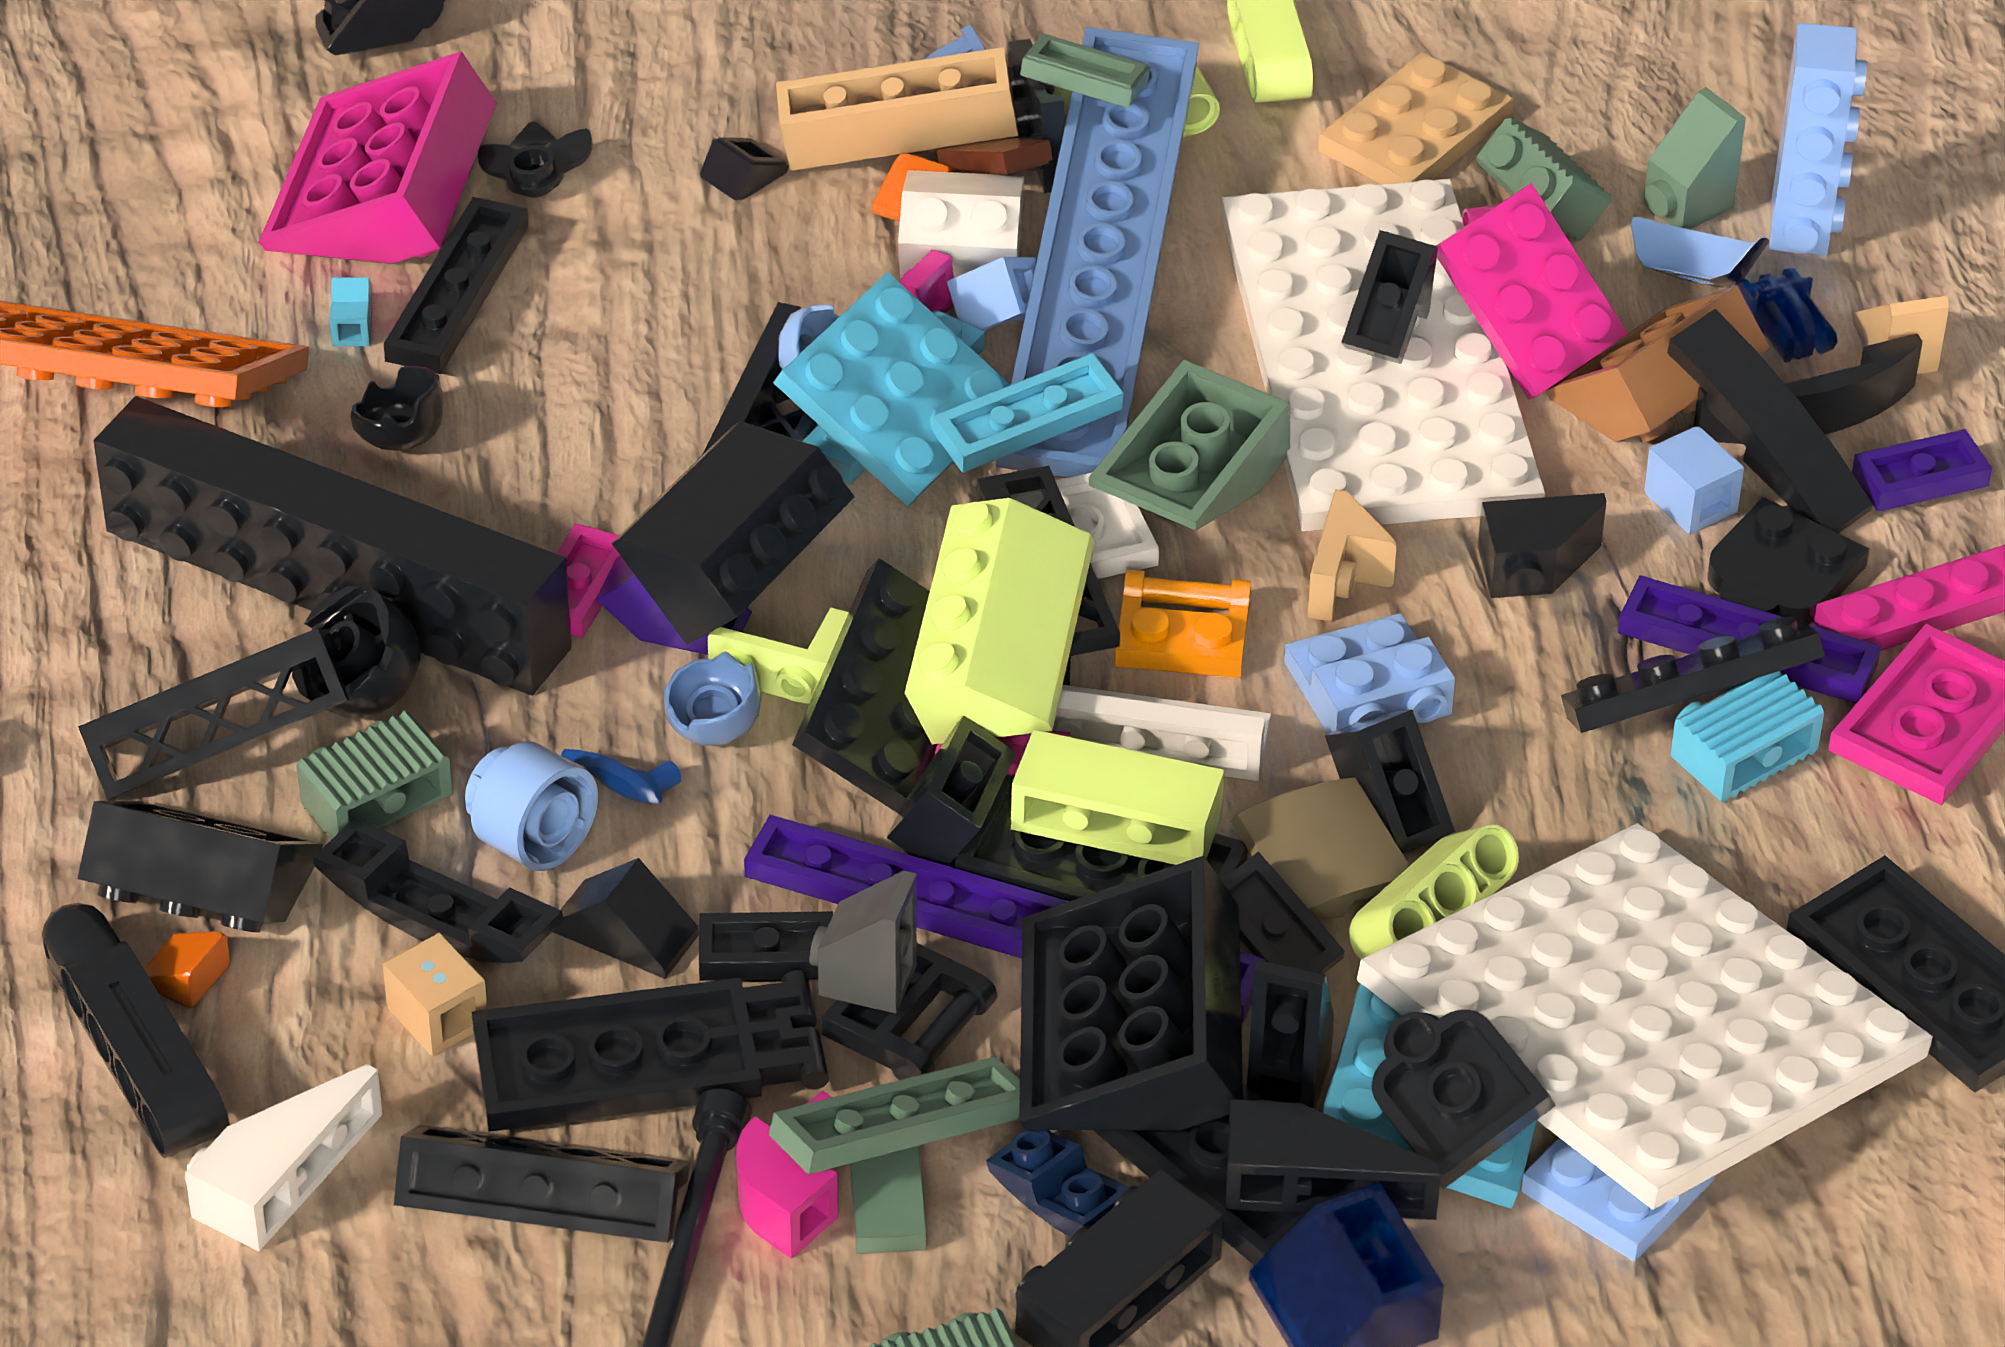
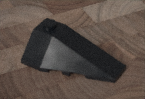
M324 0V9L315 15V28L325 49L335 56L413 42L423 28H430L438 20L446 0Z

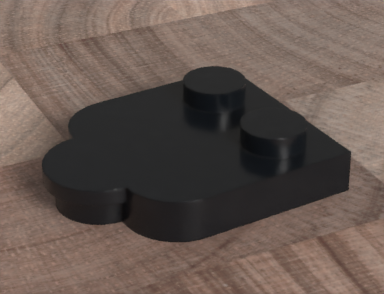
M1762 497L1713 548L1710 554L1707 578L1710 586L1719 593L1720 599L1782 617H1795L1796 621L1803 620L1807 624H1811L1814 622L1816 605L1839 597L1867 567L1869 548Z
M1467 1009L1452 1011L1441 1018L1423 1012H1411L1399 1017L1393 1022L1384 1040L1386 1059L1377 1067L1372 1079V1093L1375 1101L1411 1150L1441 1164L1440 1187L1443 1190L1555 1107L1549 1093L1493 1024L1481 1013Z

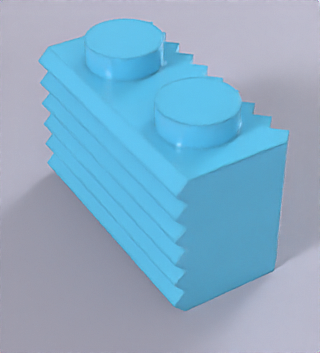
M1780 671L1730 686L1724 694L1705 704L1697 701L1686 706L1679 713L1674 723L1670 756L1716 798L1726 803L1730 796L1735 798L1740 791L1745 793L1749 786L1755 787L1760 780L1765 782L1769 775L1775 776L1779 770L1784 771L1789 764L1794 766L1798 759L1803 761L1808 754L1813 755L1819 747L1824 710L1821 704H1815L1813 697L1806 696L1804 689L1798 690L1796 683L1790 682L1787 674L1781 675Z

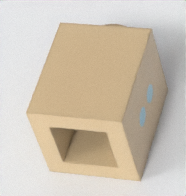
M440 933L415 946L402 950L395 957L383 963L387 1009L432 1057L474 1034L471 1012L487 1010L485 980Z

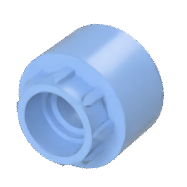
M525 741L510 747L497 748L481 759L469 778L465 802L467 813L471 815L473 830L481 841L531 870L546 871L565 862L586 838L597 811L598 789L595 779L585 769L539 743Z

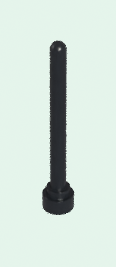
M711 1089L705 1091L699 1097L692 1126L700 1146L641 1347H671L726 1152L733 1149L738 1143L740 1134L750 1121L752 1114L750 1103L743 1096L733 1091Z

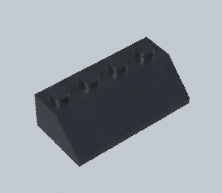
M740 421L716 441L611 544L686 645L737 618L855 496L843 481L840 473L831 465L819 447Z

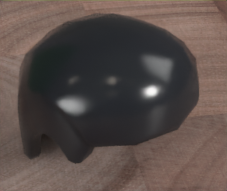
M404 366L398 370L396 381L390 387L381 388L374 381L369 382L362 401L352 406L350 418L353 430L363 440L382 450L399 451L424 444L436 434L442 421L443 393L439 375L427 367Z

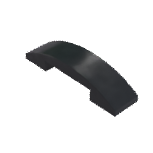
M1913 334L1864 346L1859 366L1785 384L1802 403L1825 435L1837 432L1882 413L1906 396L1916 383L1923 341L1918 334ZM1699 386L1693 427L1702 428L1716 442L1742 444L1705 407L1708 392Z
M357 818L350 821L313 856L315 867L334 885L365 909L422 942L440 933L462 957L492 963L522 962L564 921L562 910L509 887L496 899L409 860L406 840Z

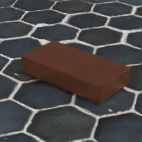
M1001 138L949 146L936 150L938 163L951 168L952 172L1007 175L1049 164V161L1053 160L1050 140Z

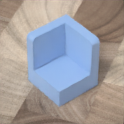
M1002 257L947 281L958 320L983 331L1007 321H1024L1037 263L1035 257Z
M1693 427L1649 448L1644 491L1654 503L1690 535L1738 512L1744 467L1702 428Z

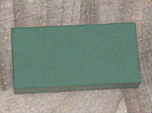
M1042 34L1023 57L1020 75L1130 108L1147 85L1150 66Z
M919 1146L851 1163L850 1175L856 1254L926 1250V1224Z

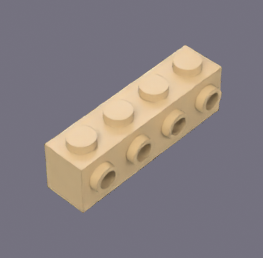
M1004 47L776 82L780 129L791 171L1018 136L1014 97Z

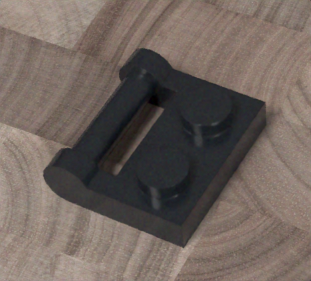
M917 943V966L896 1014L836 1000L821 1017L822 1035L890 1068L898 1080L935 1071V1060L974 1015L984 1014L996 1001L998 996L997 989L981 973ZM941 990L954 996L914 1044L901 1038Z

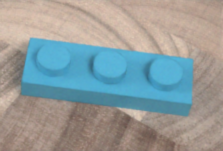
M1091 353L934 415L933 433L961 472L964 473L1120 411L1123 408L1124 393L1094 353Z

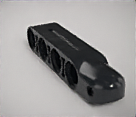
M77 902L62 905L51 912L42 930L48 966L158 1153L163 1158H167L218 1137L230 1126L228 1114L220 1093L127 942L120 941L104 914L92 905Z

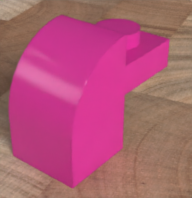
M822 1090L808 1103L832 1098V1096ZM754 1116L741 1132L736 1148L739 1209L744 1221L758 1236L792 1259L838 1218V1173L833 1169L808 1175L769 1136L770 1126Z

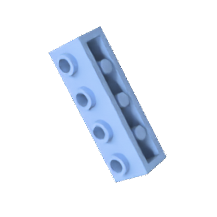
M1797 23L1770 206L1769 250L1827 255L1831 232H1842L1845 198L1836 196L1838 187L1849 188L1852 153L1843 151L1845 142H1856L1860 109L1859 107L1851 106L1852 95L1863 96L1867 71V60L1856 59L1857 28Z

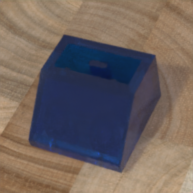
M1380 1183L1316 1204L1249 1271L1248 1280L1288 1347H1417L1439 1338L1444 1284Z

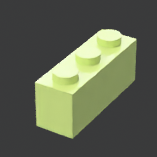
M1033 729L1012 782L1011 830L1174 865L1200 856H1204L1207 859L1222 816L1225 770Z

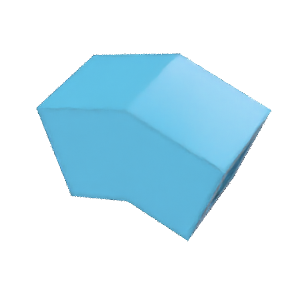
M331 277L329 320L332 346H370L372 283L369 277Z

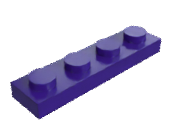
M1639 575L1620 614L1618 633L1686 654H1694L1699 652L1698 645L1706 640L1720 636H1734L1736 640L1759 633L1758 627L1761 624L1781 618L1782 616ZM1810 625L1819 632L1825 657L1781 670V675L1787 674L1789 681L1795 682L1798 687L1856 704L1866 693L1877 668L1881 645Z

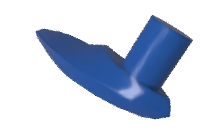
M564 749L561 754L565 759L588 771L610 790L640 803L660 804L663 799L661 793L681 782L680 770L672 761H666L645 772L642 769L627 766L606 756L588 751Z

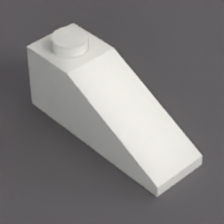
M368 1064L363 1065L228 1126L209 1147L201 1148L193 1156L185 1172L191 1217L260 1251L383 1115L378 1069Z

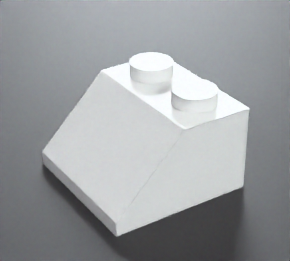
M908 170L902 191L898 239L900 278L932 249L952 256L954 278L1002 257H1019L1024 176Z

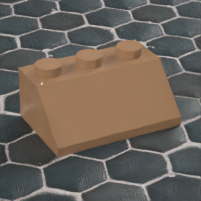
M1735 285L1664 308L1630 331L1627 336L1546 391L1553 402L1614 442L1637 435L1640 436L1642 442H1647L1672 429L1675 424L1671 417L1681 411L1682 414H1687L1696 410L1700 385L1667 354L1672 337L1716 309L1760 355L1770 349V346L1741 291Z

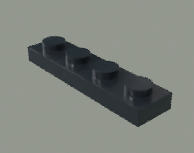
M472 197L383 344L385 362L402 366L427 367L437 374L443 372L529 227L527 208Z
M1781 617L1761 624L1758 627L1759 633L1736 640L1734 636H1720L1706 640L1698 645L1699 652L1675 659L1673 655H1659L1648 658L1637 665L1638 671L1617 678H1614L1612 674L1594 675L1579 681L1576 684L1577 690L1561 695L1566 717L1580 733H1584L1825 657L1819 632L1803 620L1796 621L1795 617Z

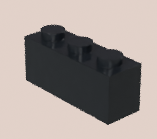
M1161 1169L1158 1170L1139 1187L1132 1186L1125 1190L1117 1199L1113 1209L1093 1226L1086 1225L1077 1230L1068 1241L1065 1249L1045 1266H1035L1025 1274L1015 1293V1334L1033 1347H1118L1221 1259L1223 1214Z

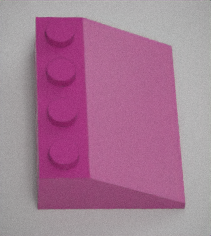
M460 51L320 97L259 239V244L265 251L390 264L411 257L424 258L440 249L497 104L463 52Z

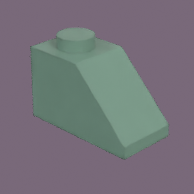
M1707 87L1698 91L1648 159L1643 204L1670 225L1685 229H1692L1733 208L1746 117Z

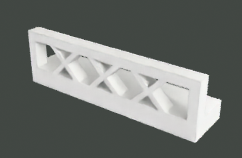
M1062 685L1053 730L1070 732V737L1223 769L1225 770L1224 776L1259 781L1270 729L1271 713Z

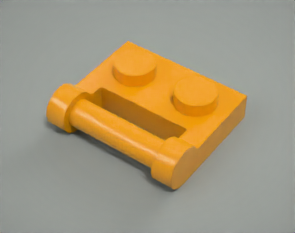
M1126 569L1118 627L1120 631V647L1115 648V667L1241 678L1250 606L1251 580L1232 579V585L1151 578L1145 577V571ZM1143 602L1227 609L1229 613L1218 614L1142 606Z

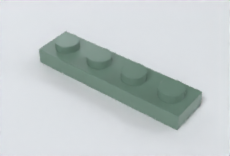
M994 1056L774 1112L769 1136L809 1175L1018 1120L1020 1079Z

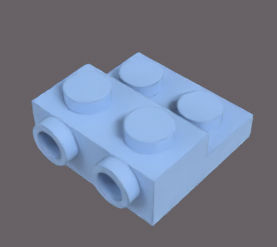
M1401 613L1285 644L1284 663L1327 734L1379 713L1412 709L1417 724L1431 722L1435 719L1452 715L1455 677L1429 636L1417 639Z
M1559 1138L1523 1174L1521 1192L1635 1262L1714 1181L1715 1176L1652 1210Z

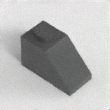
M901 871L840 901L829 926H819L817 928L810 950V965L818 967L819 996L897 1013L917 966V873Z

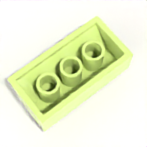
M1012 498L951 505L905 689V695L932 745L944 743L963 716L994 737L1029 734L1033 732V729L1043 732L1053 730L1094 547V540L1090 533Z

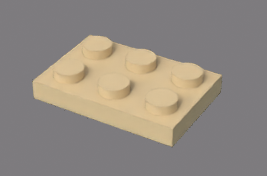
M1421 52L1319 133L1318 151L1380 184L1434 180L1500 126L1504 119L1512 116L1513 97Z

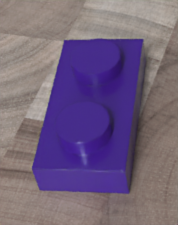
M1963 429L1855 454L1852 473L1877 512L1988 487L1992 467L1967 430Z

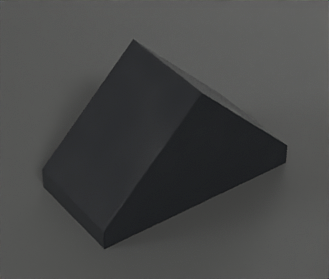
M640 858L585 879L560 909L562 910L564 921L553 931L555 934L666 979L699 936V926Z

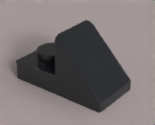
M1379 230L1341 341L1345 348L1402 364L1417 317L1427 319L1430 312L1438 248L1435 245Z

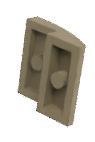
M1356 777L1314 784L1275 796L1238 812L1231 821L1250 854L1253 856L1259 851L1318 920L1343 917L1354 900L1374 898L1410 866Z

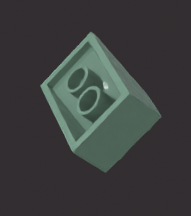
M1183 359L1089 476V486L1197 531L1258 494L1285 461L1287 451L1290 449V402Z

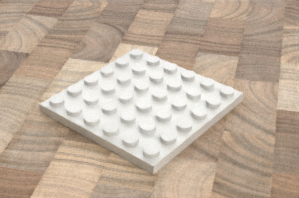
M1638 823L1362 958L1357 976L1358 982L1401 1015L1411 1012H1423L1441 1018L1452 1011L1462 1009L1473 1010L1484 1015L1551 1096L1555 1107L1540 1117L1538 1121L1652 1210L1925 1059L1933 1038L1932 1035L1909 1020L1902 1012L1891 1007L1858 983L1852 976L1837 968L1808 947L1801 939L1790 934L1757 910L1751 903L1743 900L1707 874L1704 869L1689 861L1660 840L1654 833L1646 830Z

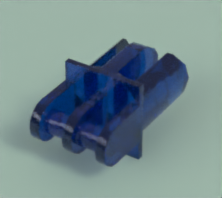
M1793 267L1784 269L1782 276L1774 277L1771 273H1765L1759 276L1757 282L1750 283L1748 279H1740L1735 284L1741 291L1762 333L1765 334L1785 363H1789L1793 358L1801 360L1811 357L1814 348L1820 355L1833 350L1838 342L1836 331L1810 296L1812 277L1802 278Z

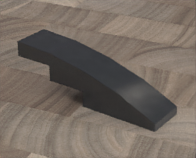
M1716 309L1670 339L1667 354L1708 392L1705 407L1746 447L1743 461L1797 514L1834 532L1840 533L1871 511L1873 503L1839 452L1802 403L1762 356Z

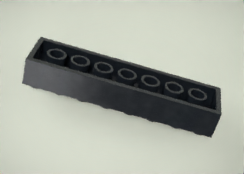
M135 396L93 440L106 532L112 533L125 541H132L166 554L177 561L187 562L218 574L229 581L244 584L272 595L283 602H290L311 611L328 595L347 586H359L366 591L373 590L397 604L408 614L420 640V653L433 657L441 663L456 666L487 678L498 685L508 686L531 696L535 694L571 650L566 557Z

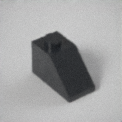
M1605 494L1482 502L1477 548L1490 598L1552 594L1601 547L1607 503Z
M1412 709L1379 713L1324 735L1339 778L1356 777L1402 854L1455 832Z
M963 716L905 799L887 838L904 849L908 855L948 866L981 829L1016 752Z

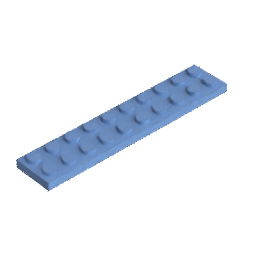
M1086 27L1082 45L1147 64V66H1150L1148 81L1130 108L1072 91L1011 385L1094 353L1123 391V408L1120 411L996 460V467L1021 471L1050 466L1054 476L1067 478L1092 473L1128 429L1198 61L1199 43L1092 27Z

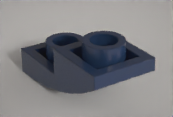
M1049 1130L1024 1131L1015 1136L1010 1144L986 1160L989 1172L1014 1197L1041 1219L1070 1238L1081 1227L1086 1225L1093 1226L1113 1209L1121 1194L1130 1188L1123 1183L1088 1168L1080 1144Z

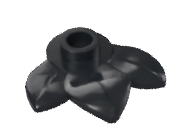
M532 121L523 128L509 146L502 144L481 145L478 150L479 166L485 173L506 180L507 187L512 192L529 198H537L551 192L561 183L564 173L580 166L589 158L593 149V141L589 129L573 131L557 140L544 127Z

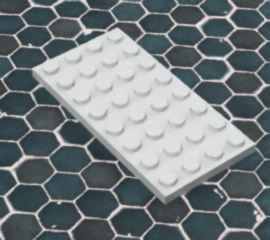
M1450 179L1420 180L1417 182L1381 185L1365 184L1356 187L1306 189L1303 191L1267 194L1252 193L1242 196L1222 197L1221 218L1265 391L1267 394L1290 402V449L1287 451L1284 466L1301 532L1324 529L1335 489L1348 491L1380 525L1476 517L1481 515L1482 502L1545 497V491L1507 366L1438 259L1436 260L1428 318L1417 317L1402 364L1347 349L1341 343L1379 230L1436 246L1464 227Z

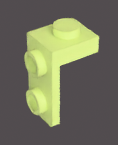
M830 607L808 649L719 627L708 635V659H713L722 652H729L744 666L748 663L753 664L761 692L787 698L795 702L810 704L849 612Z

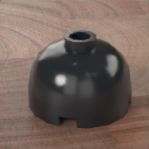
M347 586L328 595L311 611L304 623L312 628V630L316 628L329 629L338 654L332 657L350 701L327 711L343 717L375 716L390 709L405 695L416 676L420 662V640L408 614L397 604L373 590L366 591L359 586ZM318 662L292 672V678L299 693L312 701L330 693Z

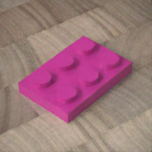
M1532 183L1436 245L1438 248L1437 259L1528 400L1540 395L1628 335L1623 324Z
M1925 624L1831 732L1828 750L1942 806L2005 731V661Z

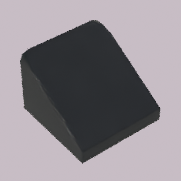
M718 137L713 138L701 168L700 176L733 200H743L785 175L789 165L786 164L785 160L752 138Z

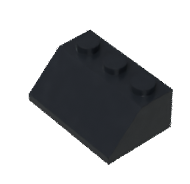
M94 801L77 879L100 884L97 895L103 898L137 903L138 895L142 894L161 899L159 910L166 913L198 918L201 908L222 913L221 925L260 933L262 923L285 922L315 867L313 856L322 849L323 843L143 801Z

